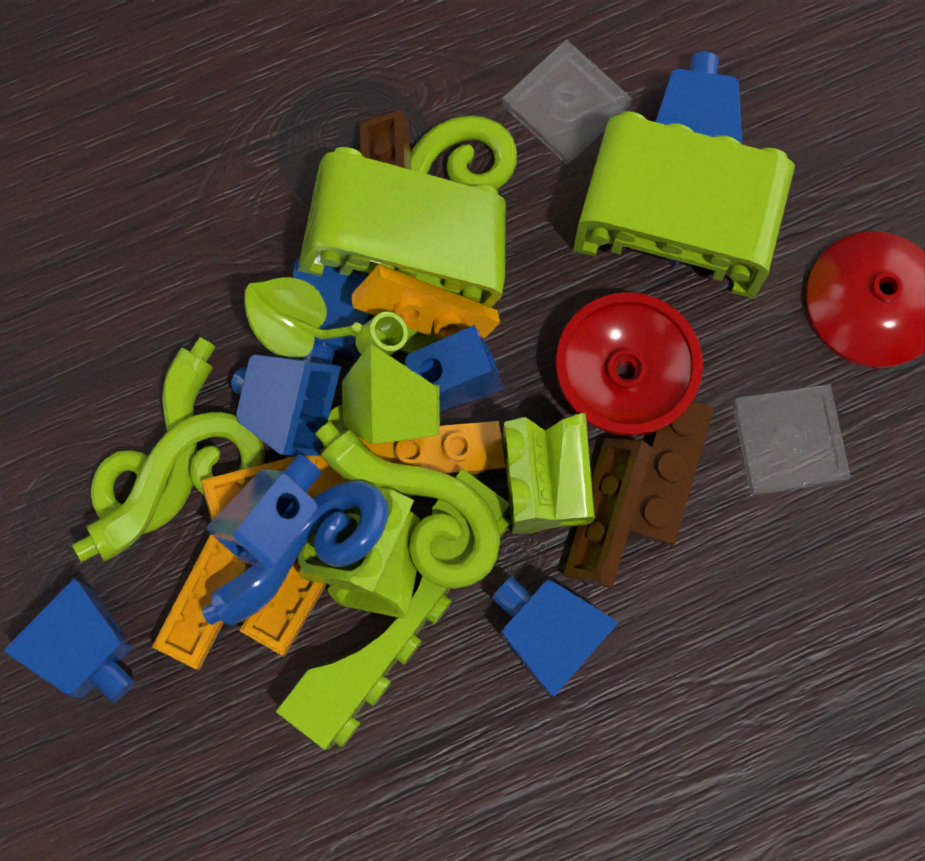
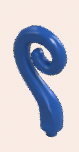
M354 480L336 484L315 496L313 499L318 504L317 510L271 570L253 565L241 575L212 592V603L204 606L202 609L203 617L207 623L213 625L222 620L225 624L231 626L259 612L276 595L302 548L316 530L313 542L314 550L319 559L332 567H345L364 557L377 544L388 520V501L380 489L365 481ZM350 508H360L361 518L357 529L348 539L338 543L340 536L351 526L350 518L341 511Z

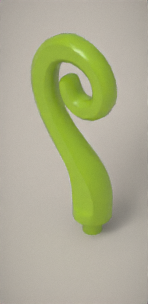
M481 116L456 117L440 123L421 138L411 151V170L427 174L435 159L447 148L464 141H479L486 144L493 151L495 159L493 167L483 174L470 172L467 169V165L472 162L475 151L471 145L466 144L455 149L448 157L446 165L447 174L453 182L468 186L487 185L498 190L509 180L517 164V150L511 134L500 123Z
M199 337L191 351L180 348L166 373L162 401L167 432L181 421L194 416L196 396L213 370V367L207 363V360L216 347ZM197 443L185 450L174 464L156 512L143 534L157 530L168 523L187 501L193 487L190 479V463L192 457L197 453ZM133 450L116 452L99 465L92 480L91 499L92 505L100 519L122 506L116 499L113 491L117 477L124 471L135 472L138 477L148 455Z
M202 413L191 416L176 424L164 434L152 449L125 503L114 512L86 526L90 536L72 544L80 562L97 554H100L105 562L126 550L144 533L156 512L174 464L190 446L207 438H226L238 448L241 455L239 470L264 464L265 451L262 440L238 423L237 417L230 413ZM207 445L198 450L190 463V479L194 487L203 495L201 481L214 477L211 471L212 466L220 458V451L215 446Z
M331 421L316 432L315 435L327 447L321 457L346 480L365 481L377 488L392 489L400 494L436 498L449 503L466 518L474 534L473 549L465 559L455 564H446L437 560L431 552V543L437 536H443L449 540H459L463 535L462 525L454 517L445 513L424 517L416 525L410 537L409 552L414 566L424 578L438 586L457 589L471 586L491 572L498 557L500 532L491 508L475 489L465 482L439 471L385 461L375 455L352 430L341 434Z

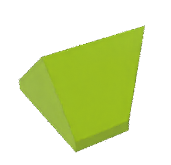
M370 343L342 380L343 429L346 431L352 430L357 437L371 444L439 435L440 385L431 384Z

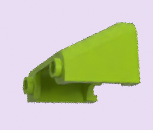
M338 147L334 152L326 153L319 164L297 271L321 277L325 266L338 267L341 265L339 274L349 276L353 269L371 273L378 264H381L480 304L492 307L501 299L505 281L506 201L491 186L464 185L363 157L359 151L352 148Z

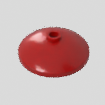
M873 231L852 234L828 247L812 267L805 287V308L808 320L821 342L845 361L867 368H892L906 364L925 352V251L913 242L898 235ZM879 283L888 284L892 288L893 294L886 295L881 292Z
M624 292L606 295L584 306L572 317L565 327L556 353L557 380L567 403L576 414L585 413L586 422L590 425L616 435H645L670 425L690 406L697 394L702 379V351L699 340L689 322L666 302L640 293ZM621 366H627L632 369L634 376L631 379H623L618 375L617 369Z

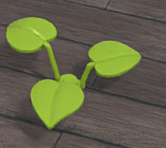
M291 277L276 278L265 282L249 283L245 289V311L250 327L258 340L268 350L284 358L300 359L307 356L313 348L315 337L326 340L352 335L356 337V346L361 355L371 343L389 356L399 349L410 354L440 340L407 328L404 320L393 312H381L364 325L354 323L348 327L329 330L320 329L319 327L325 322L327 316L325 302L320 292L314 286L300 279ZM343 405L332 409L328 418V422L331 421L341 434L347 432L343 429Z

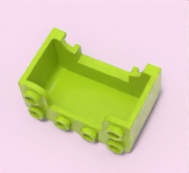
M622 112L619 115L610 117L607 121L579 220L573 251L596 256L599 246L613 244L612 253L621 254L622 247L624 246L714 270L712 278L714 280L722 281L725 275L729 276L733 280L731 293L754 299L769 275L795 165L788 159L787 154L779 149H757L742 145L738 140L729 136L711 137L695 133L691 128L682 124L672 123L664 125L649 121L636 112Z

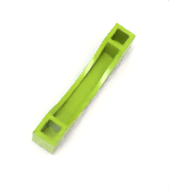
M462 469L456 478L475 489L487 502L496 518L501 539L512 521L506 518L510 510V503ZM438 500L432 508V514L445 513L454 517L462 525L463 535L459 540H449L443 536L435 537L431 543V552L440 562L455 564L465 559L473 549L474 534L466 518L455 507L447 502ZM422 576L420 585L411 599V604L405 618L398 617L384 634L359 652L333 664L308 670L276 712L324 750H330L335 743L342 748L359 727L360 722L354 717L366 701L374 706L390 686L391 681L385 676L397 660L405 665L422 643V640L416 637L418 632L428 620L435 625L452 603V600L446 595L452 588L438 586Z

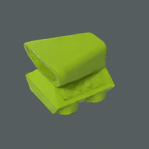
M585 413L563 419L546 431L526 417L504 422L503 448L512 533L532 534L550 528L591 524L595 515Z
M378 488L388 501L389 512L385 529L377 544L364 557L353 564L345 567H332L321 561L317 556L313 544L316 535L314 533L298 555V562L301 566L299 574L303 580L329 584L328 593L341 606L405 618L411 604L417 573L409 552L410 537L421 519L410 511L414 500L392 489ZM350 508L341 511L350 518L351 526L340 536L338 543L348 539L357 529L361 518L360 508Z

